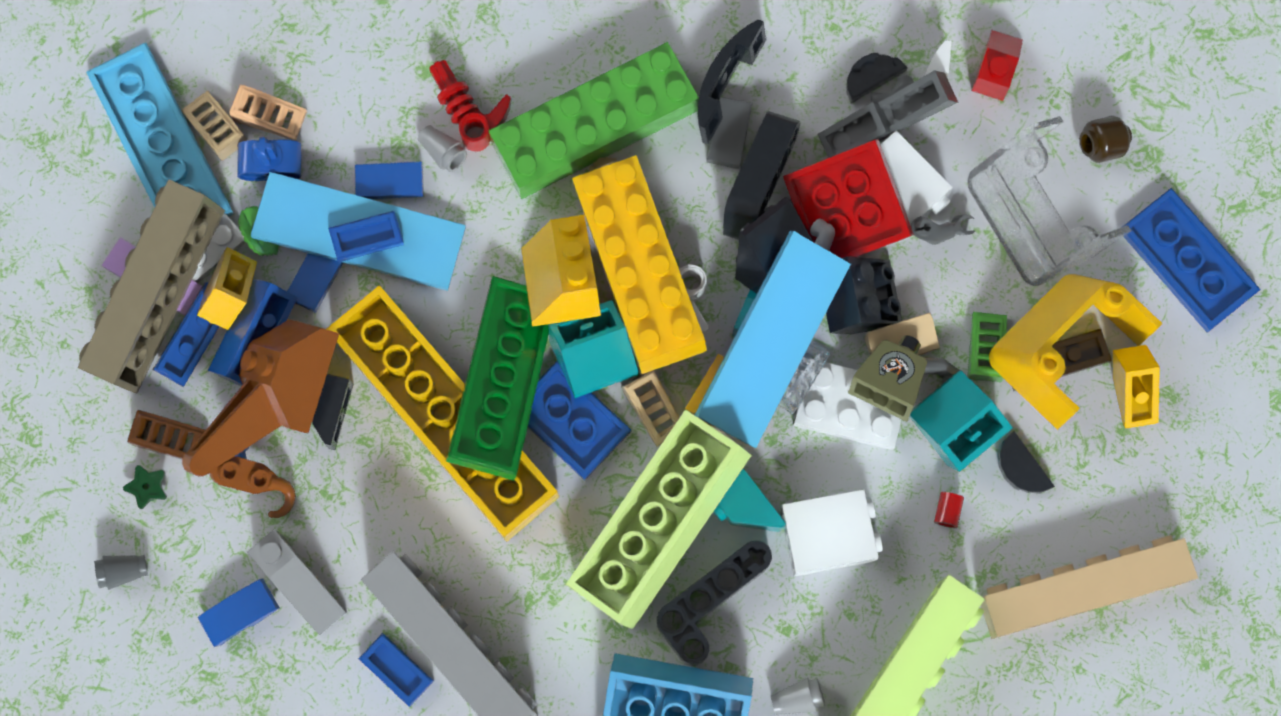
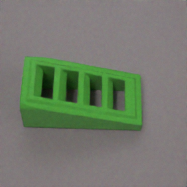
M982 312L972 313L967 376L970 379L1000 383L1004 380L992 367L978 366V360L989 361V354L979 353V348L992 349L1007 333V315ZM980 322L998 324V330L980 328ZM979 335L997 337V342L979 341Z

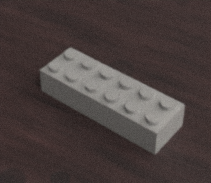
M392 551L361 579L478 716H538L533 710L537 703L522 687L518 691L513 688L509 683L514 679L511 673L499 660L493 664L486 657L491 652L490 649L475 633L471 637L466 634L464 629L468 624L452 606L446 611L440 604L445 600L443 595L429 580L424 584L419 580L418 577L422 574V571L406 554L399 557Z

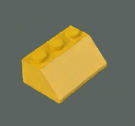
M577 215L550 220L521 248L532 327L601 316L585 216Z

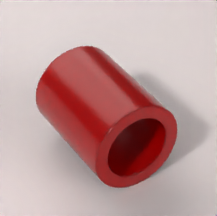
M940 492L934 523L944 527L958 528L964 497L955 493Z

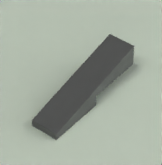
M934 70L879 103L872 102L821 131L818 133V136L828 158L875 139L881 141L891 136L895 131L904 130L958 103V100L946 74Z

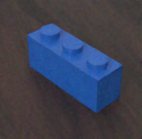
M253 279L247 303L229 330L226 331L208 371L236 385L242 386L243 383L239 377L241 371L240 362L242 355L248 349L249 343L287 321L298 297L270 282Z

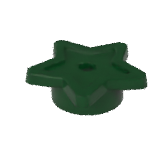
M137 465L135 467L134 480L124 485L123 491L136 497L137 506L140 510L144 509L150 501L155 499L165 500L167 495L162 488L165 471L158 470L149 473L141 465ZM148 483L149 488L145 490L143 485Z

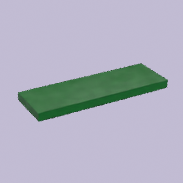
M496 276L491 278L446 462L510 480H514L517 476L549 335L548 324L532 327L526 285Z

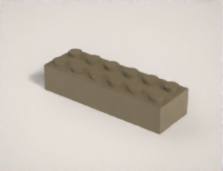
M169 179L156 195V206L151 216L141 226V237L136 247L126 257V268L120 280H117L110 290L111 299L105 311L98 315L94 325L95 332L90 342L83 346L79 355L80 363L77 367L136 394L198 269V264L225 213L223 208L204 194Z

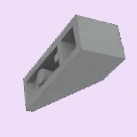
M275 529L247 551L265 575L318 635H321L347 613L283 535Z

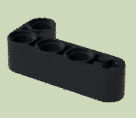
M767 111L728 196L724 210L723 235L738 240L741 229L747 223H753L766 210L797 139L800 129L799 120Z
M759 540L745 544L663 606L658 612L656 619L657 628L684 664L698 666L707 659L710 651L709 643L696 624L767 570L772 560V552L767 544ZM752 550L755 554L763 553L762 565L759 566L756 562L752 563L746 568L745 572L749 576L745 577L740 566L748 561L750 557L749 551ZM739 560L740 566L736 564L734 561ZM724 570L733 571L737 576L738 582L732 588L723 587L718 581V575ZM696 591H703L709 596L710 604L704 609H697L692 606L690 596ZM668 612L678 613L682 618L681 627L677 630L666 629L662 623L663 616ZM689 640L699 641L703 646V654L697 659L688 658L683 651L684 644Z

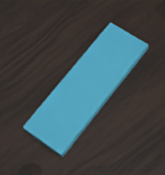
M146 42L86 72L154 208L158 191L166 185L169 179L204 194L225 210L224 214L228 217L234 214Z
M270 172L253 225L251 238L337 261L328 228L395 211L404 245L346 260L342 263L448 291L466 225Z
M789 231L695 416L756 448L851 264L797 232Z

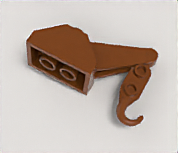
M289 319L250 342L240 362L241 371L239 377L243 385L196 443L185 453L182 459L184 470L199 477L209 473L212 481L218 485L252 494L273 490L280 491L285 497L284 504L277 511H270L268 516L270 518H280L288 514L294 506L296 498L295 489L292 484L286 479L278 477L266 465L237 457L236 455L280 426L309 433L339 333Z

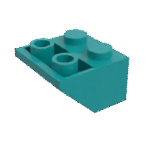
M612 300L599 304L601 316L548 324L549 343L574 398L638 375L637 365L626 328Z
M961 370L916 405L910 415L912 421L946 465L959 472L1013 428L994 402Z

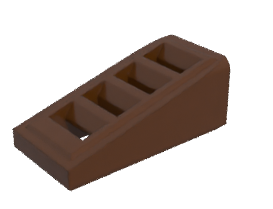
M137 410L127 442L138 448L183 459L186 453L183 452L188 433L194 435L191 448L205 432V429ZM148 422H150L152 424L147 439L144 440L143 437L147 428ZM164 426L166 428L161 444H157L156 440L160 427ZM179 430L180 433L175 448H170L174 431Z

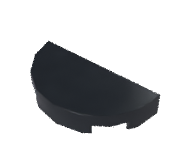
M872 53L861 57L852 66L847 77L846 93L850 103H854L906 72L908 67L899 58H893L888 55Z
M1013 431L1002 442L999 452V469L1004 479L1014 489L1027 493L1040 494L1054 488L1055 486L1015 431Z

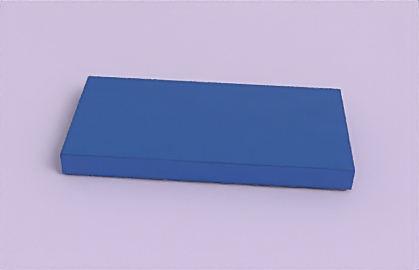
M1172 188L1118 230L1207 333L1261 290Z

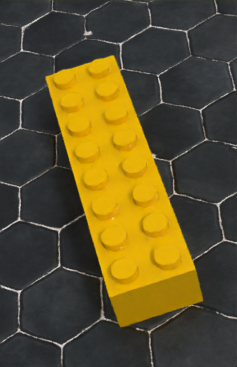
M380 285L327 328V330L339 333L337 340L339 347L506 542L559 498L558 491L523 451L517 476L514 480L446 462L465 384Z

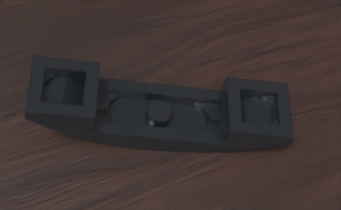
M757 19L733 36L717 54L706 73L698 100V124L702 143L707 145L710 143L723 119L719 99L740 61L753 65L766 41L765 26L762 20Z

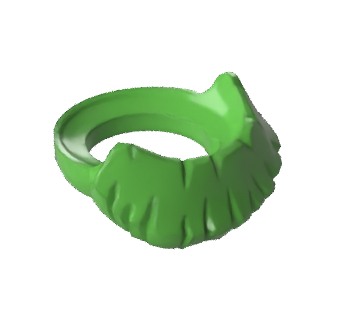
M257 206L246 207L245 210L240 212L238 220L239 230L242 231L241 234L244 236V241L250 249H253V252L260 256L277 255L280 245L251 238V232L259 208Z

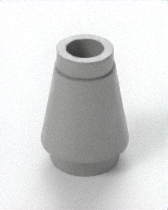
M431 125L426 126L419 133L418 141L440 169H447L449 172H453L465 161L467 152L463 149L464 146L461 142L434 129Z
M807 677L771 695L776 716L781 714L818 712L817 708L825 706L823 693L817 678L809 680Z

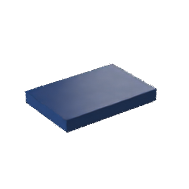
M558 361L538 380L528 428L585 481L632 430L592 392L574 398Z

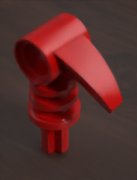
M436 61L430 66L429 71L441 91L437 96L439 103L447 105L445 110L447 114L452 115V123L459 124L462 143L468 150L479 152L486 149L491 142L489 130L505 123L512 103L511 97L506 94L490 113L483 114L476 104H472L474 99L472 95L467 94L469 91L467 83L465 81H457L447 61ZM473 127H479L484 130L482 135L477 138H471L466 134Z

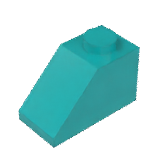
M745 469L741 470L713 511L720 522L726 519L732 526L780 532L786 525Z

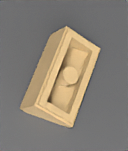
M931 313L868 332L864 337L870 355L883 340H889L898 345L905 335L912 336L920 342L921 347L917 355L940 348Z

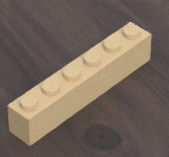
M1172 535L1151 541L1152 548L1140 550L1139 545H1134L1119 550L1120 557L1107 560L1106 554L1085 560L1087 566L1074 570L1073 564L1053 569L1054 576L1041 579L1038 573L1019 579L1021 585L1008 589L1006 583L987 588L988 595L983 596L985 600L981 604V608L984 610L983 614L991 639L1198 579L1185 538L1174 541Z

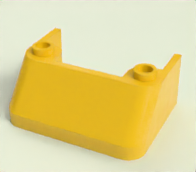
M1077 274L1064 276L994 345L989 353V361L992 368L1057 430L1080 408L1055 385L1064 374L1065 362L1052 345L1092 305L1106 315L1137 346H1140L1163 324L1126 288L1118 283Z

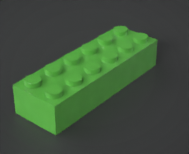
M666 42L489 130V135L499 159L522 200L592 165L599 158L608 157L697 112L699 97L672 48Z

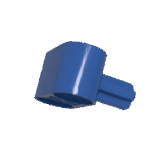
M259 137V140L239 142L237 177L245 181H267L269 173L272 172L300 179L302 144L294 140H267L266 137Z

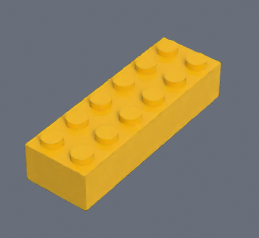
M637 155L573 177L572 180L641 373L644 374L706 352L704 335Z

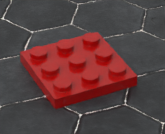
M879 139L783 176L794 208L813 242L815 243L817 237L810 233V228L817 219H823L835 229V236L829 252L841 259L847 256L858 257L914 235Z

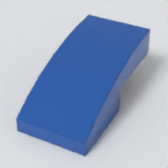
M262 578L227 597L197 618L213 647H217L244 629L255 626L280 609Z

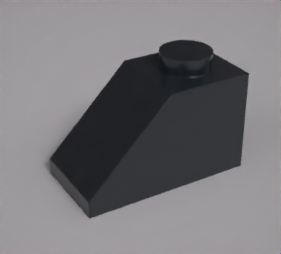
M330 374L326 375L312 424L327 448L336 450L354 385L350 379Z

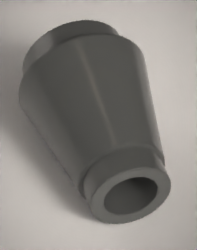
M145 555L102 556L101 560L94 561L99 588L108 587V590L143 576H148Z

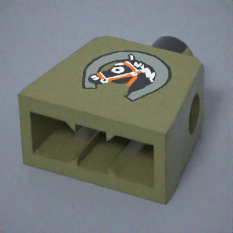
M908 335L903 336L898 345L889 340H883L856 371L848 393L907 422L915 405L927 365V360L917 355L921 347L920 342Z

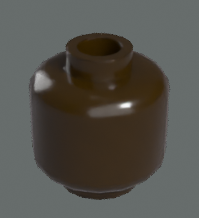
M1108 116L1088 122L1079 137V145L1083 154L1097 163L1125 156L1132 141L1130 128L1116 116Z

